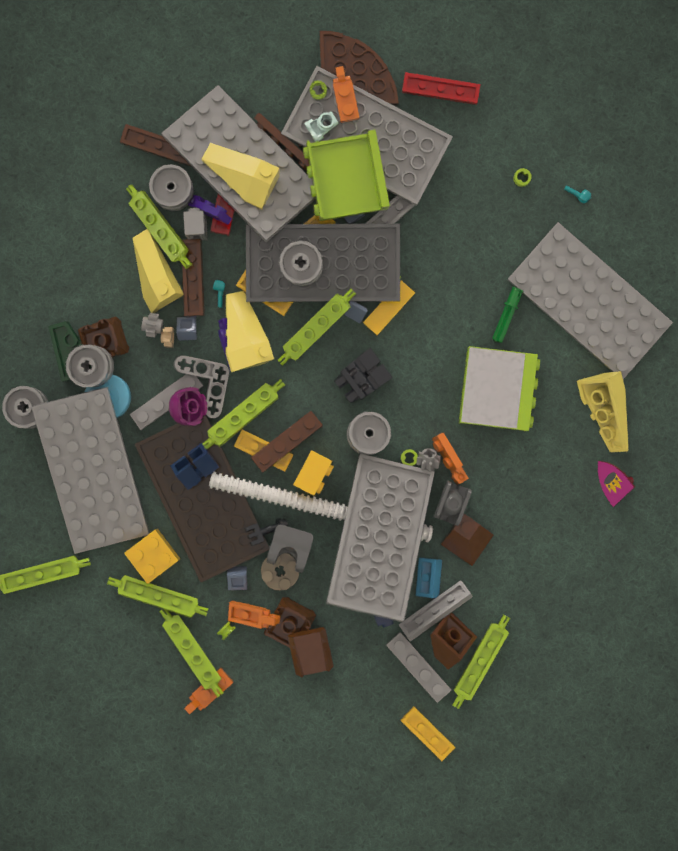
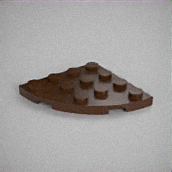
M320 31L322 69L336 75V67L343 66L345 76H350L353 85L393 106L398 105L395 82L388 67L373 49L360 40L343 35V33Z

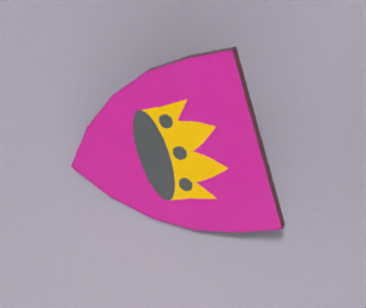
M598 461V476L602 490L610 504L615 507L635 488L633 484L634 479L631 476L627 477L617 466L608 462Z

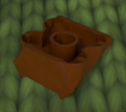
M117 317L101 319L97 323L78 329L83 345L102 347L111 354L112 358L128 353L129 346L127 345L121 321Z
M282 597L274 612L275 615L280 616V624L275 626L269 625L265 629L264 634L290 648L287 636L309 630L316 614L313 610L298 604L289 597Z
M325 627L297 632L287 636L296 675L303 677L304 675L323 671L329 672L334 667Z

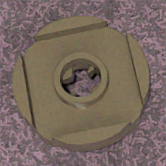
M284 553L278 557L274 565L267 563L266 558L261 567L262 579L266 585L279 591L287 590L293 586L299 577V572L295 571V558L289 553ZM283 566V570L286 572L285 575L277 576L275 568Z

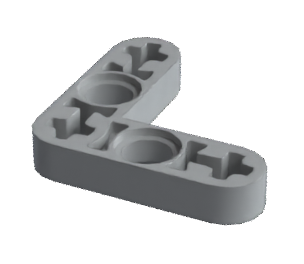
M189 356L177 357L173 363L174 369L177 372L209 379L206 392V416L209 418L218 417L222 412L229 376L228 367L222 363ZM185 359V363L192 364L191 360L195 361L192 366V372H189L191 369L189 367H184L181 370L178 362ZM198 363L206 365L205 373L200 374L197 372L196 366ZM222 367V371H225V374L221 375L219 380H223V384L213 382V379L217 380L218 378L215 370ZM215 385L221 388L219 396H213L211 393V389ZM209 398L220 399L219 403L215 402L214 407L217 409V412H214L213 415H210L211 411H208V407H212L213 401H209Z

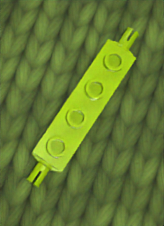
M132 184L129 185L126 190L132 196V199L128 204L172 262L180 261L185 269H188L192 265L186 257L189 249L145 191L137 192Z
M351 288L344 296L337 293L283 346L285 353L278 359V362L284 365L290 358L296 361L351 308L348 301L356 293L353 292L348 296L353 291Z
M279 380L273 386L265 383L207 431L209 439L203 443L204 447L208 449L213 444L221 447L278 400L277 392L285 386L282 380Z
M74 555L0 575V589L6 594L80 574V568L91 565V562L83 564V562L90 561V558L78 560Z
M126 575L121 580L109 577L107 585L118 588V595L192 618L195 613L207 616L209 608L198 606L197 598L154 584H147L144 581Z
M160 610L159 612L166 620L162 627L205 690L212 689L217 698L223 695L224 692L218 685L221 680L220 675L180 616H172L169 611Z
M503 614L498 624H490L454 688L458 695L452 704L454 707L460 709L464 699L472 700L509 634L505 629L508 621L511 619Z

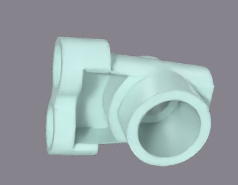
M332 112L323 113L319 118L315 120L310 119L304 123L315 142L324 139L323 135L339 124ZM329 121L330 125L324 126L323 123Z

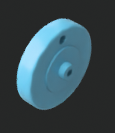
M112 374L111 378L104 385L86 387L85 392L108 387L117 418L121 417L130 406V388L122 378Z

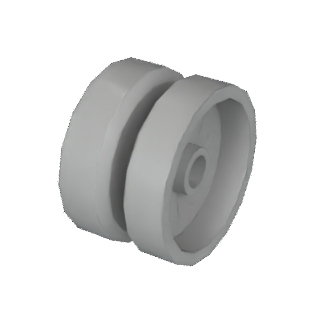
M172 164L163 165L156 169L151 176L149 182L150 193L159 206L169 211H178L188 206L194 195V186L184 169Z
M305 241L292 242L286 246L280 255L279 261L281 272L286 279L298 286L311 285L317 281L322 274L324 265L321 253L316 246ZM300 261L306 263V265L303 264V268H300L298 265Z
M81 345L69 354L66 361V371L69 378L76 385L81 387H99L106 384L111 378L114 371V361L111 354L102 347Z
M19 386L6 394L3 400L2 411L5 419L11 425L18 428L33 429L37 425L31 407L49 401L42 391L29 386Z
M364 412L356 416L349 423L346 431L347 441L356 453L373 455L382 451L388 445L391 438V428L388 421L381 414ZM370 430H371V431H372V434L370 435L371 437H368V436L366 435V431H370Z

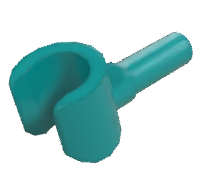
M567 185L564 190L575 195L581 203H586L591 198V193L586 189L580 193Z
M215 280L213 290L218 291V307H222L225 283Z

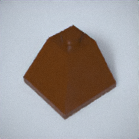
M463 514L459 526L453 525L441 545L473 566L494 535L466 514Z
M452 612L445 616L431 633L434 657L448 670L463 658L477 638Z

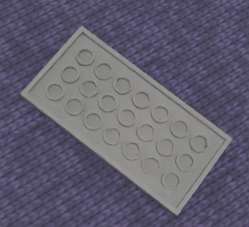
M316 66L281 134L295 143L306 147V141L310 140V143L315 141L304 123L310 119L315 120L326 112H332L339 124L323 135L324 139L320 141L367 134L369 130L376 129L387 191L417 206L453 136L353 85L360 119L341 123L333 89V79H336L337 76ZM317 80L324 82L327 87V94L321 100L314 99L310 94V85ZM321 86L314 87L313 90H315L317 95L323 93ZM325 121V122L323 123V125H324V126H329V125H330V122H329V121Z
M219 85L162 132V137L265 242L269 241L315 200V197L311 196L310 186L313 185L312 179L308 178V175L262 129L257 127V124ZM210 143L261 159L279 168L280 177L263 209L245 202L234 189H231L220 176L215 174L202 161V157Z
M559 222L507 279L514 287L523 290L522 294L612 372L621 371L623 379L673 323Z
M108 387L32 406L31 408L74 554L149 535V529Z
M359 454L326 604L404 622L434 471L421 470L418 467Z

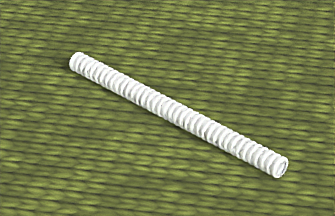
M213 472L209 483L211 489L215 487L216 490L222 489L221 491L223 492L227 490V493L231 491L235 495L239 493V496L243 494L245 497L251 496V499L255 497L257 500L263 499V502L267 500L268 503L274 502L275 505L279 503L280 506L286 505L287 508L291 506L292 509L298 508L299 511L303 509L304 512L309 511L311 514L315 512L316 515L319 513L321 516L327 515L328 518L331 516L333 519L339 518L338 520L344 519L345 521L347 512L345 504L339 505L338 502L334 504L333 501L328 502L326 499L322 501V498L318 500L314 496L310 498V495H307V497L304 494L298 495V492L294 494L292 493L293 491L287 492L286 489L282 491L281 488L275 489L274 486L270 488L269 485L263 486L262 483L258 485L257 482L251 483L252 481L250 480L246 482V479L242 481L238 477L234 479V476H231V478L228 475L222 476V473L218 475L216 472ZM424 524L420 541L424 539L426 542H429L433 533L431 525L427 527Z

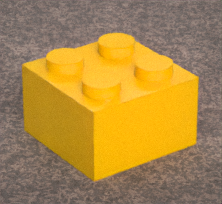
M311 450L293 485L313 496L316 492L320 494L325 485L322 482L324 476L329 477L334 467L331 465L332 461Z
M158 529L152 531L124 553L147 584L180 560V557Z

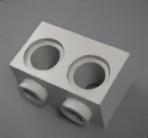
M190 208L188 212H183L186 238L208 240L207 218L204 212L200 211L199 208Z

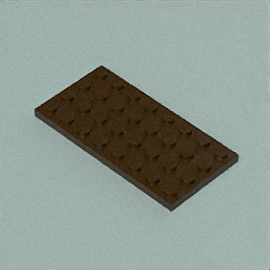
M203 416L200 420L202 422L198 425L186 426L177 423L135 444L200 583L270 550L264 536L263 543L255 546L250 544V542L256 540V537L248 539L247 535L254 532L253 530L245 532L244 528L258 522L245 495L239 496V493L235 495L231 491L227 493V490L223 492L221 491L222 489L216 490L215 487L211 489L209 483L212 474L207 477H201L202 480L197 485L187 490L170 467V465L185 456L193 467L197 469L188 452L209 439L207 431L212 426L207 416ZM213 444L207 450L219 466L214 472L218 475L222 473V476L228 475L230 478L234 476V479H237L222 447Z

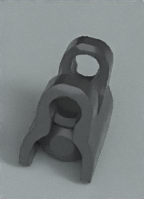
M446 481L433 517L459 526L472 490Z
M278 525L270 546L267 563L274 565L281 554L289 553L295 557V571L303 573L313 542V535L285 525Z

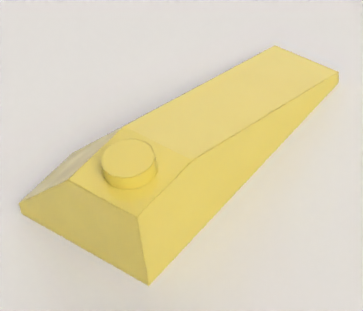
M212 143L209 144L202 157V161L215 174L220 176L231 189H234L245 202L260 209H263L280 177L278 167L261 159Z
M146 229L133 237L142 295L151 313H155L183 296L184 293L155 238Z
M240 291L227 294L226 357L231 372L263 365L274 360L269 340L250 302H246L245 292Z
M621 371L602 373L578 380L577 384L581 400L584 405L587 404L592 412L590 415L592 420L596 419L600 426L599 433L609 451L627 452L626 392Z

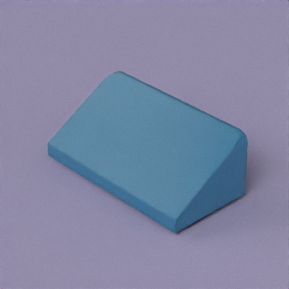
M419 558L416 596L427 598L439 596L441 559Z

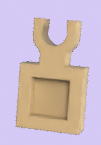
M165 327L163 332H161V343H164L166 348H174L173 327Z

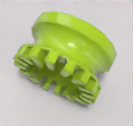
M321 80L314 81L310 85V94L314 99L321 100L327 94V87ZM321 86L323 93L317 95L315 90H313L314 87Z
M525 168L517 170L513 177L515 184L520 187L528 185L531 181L530 171ZM520 173L527 175V181L522 182V180H518L517 175Z
M405 450L401 454V462L405 465L413 466L417 463L418 455L414 450ZM408 452L414 454V461L410 464L404 461L406 459L405 454Z
M228 621L217 634L222 635L224 640L235 627H231Z

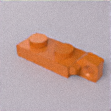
M343 66L336 67L337 78L333 79V89L340 122L358 120L360 117L350 76H345Z
M441 433L432 438L433 447L443 457V463L447 469H450L453 481L458 485L469 479L462 468V462L445 434Z
M233 600L229 602L228 621L260 629L263 627L268 628L269 625L275 626L280 624V616L270 614V610Z
M220 668L217 670L221 677L218 685L222 691H225L234 681ZM201 685L189 697L191 702L184 709L189 714L196 708L201 711L216 699L217 696L212 689L205 690Z

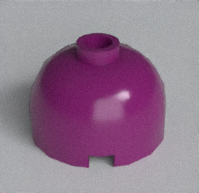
M182 388L177 390L170 398V415L180 425H198L202 422L200 420L203 416L207 414L206 397L204 394H200L198 388Z

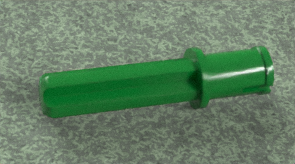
M512 287L507 302H504L505 308L492 338L495 342H503L514 312L519 308L517 305L524 292L519 288Z

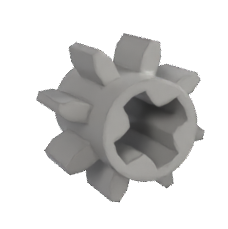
M150 313L148 317H143L141 330L146 332V336L155 338L157 333L161 334L163 320L159 319V314Z
M427 448L419 452L416 464L421 465V470L426 469L431 472L439 468L441 456L437 455L434 449Z

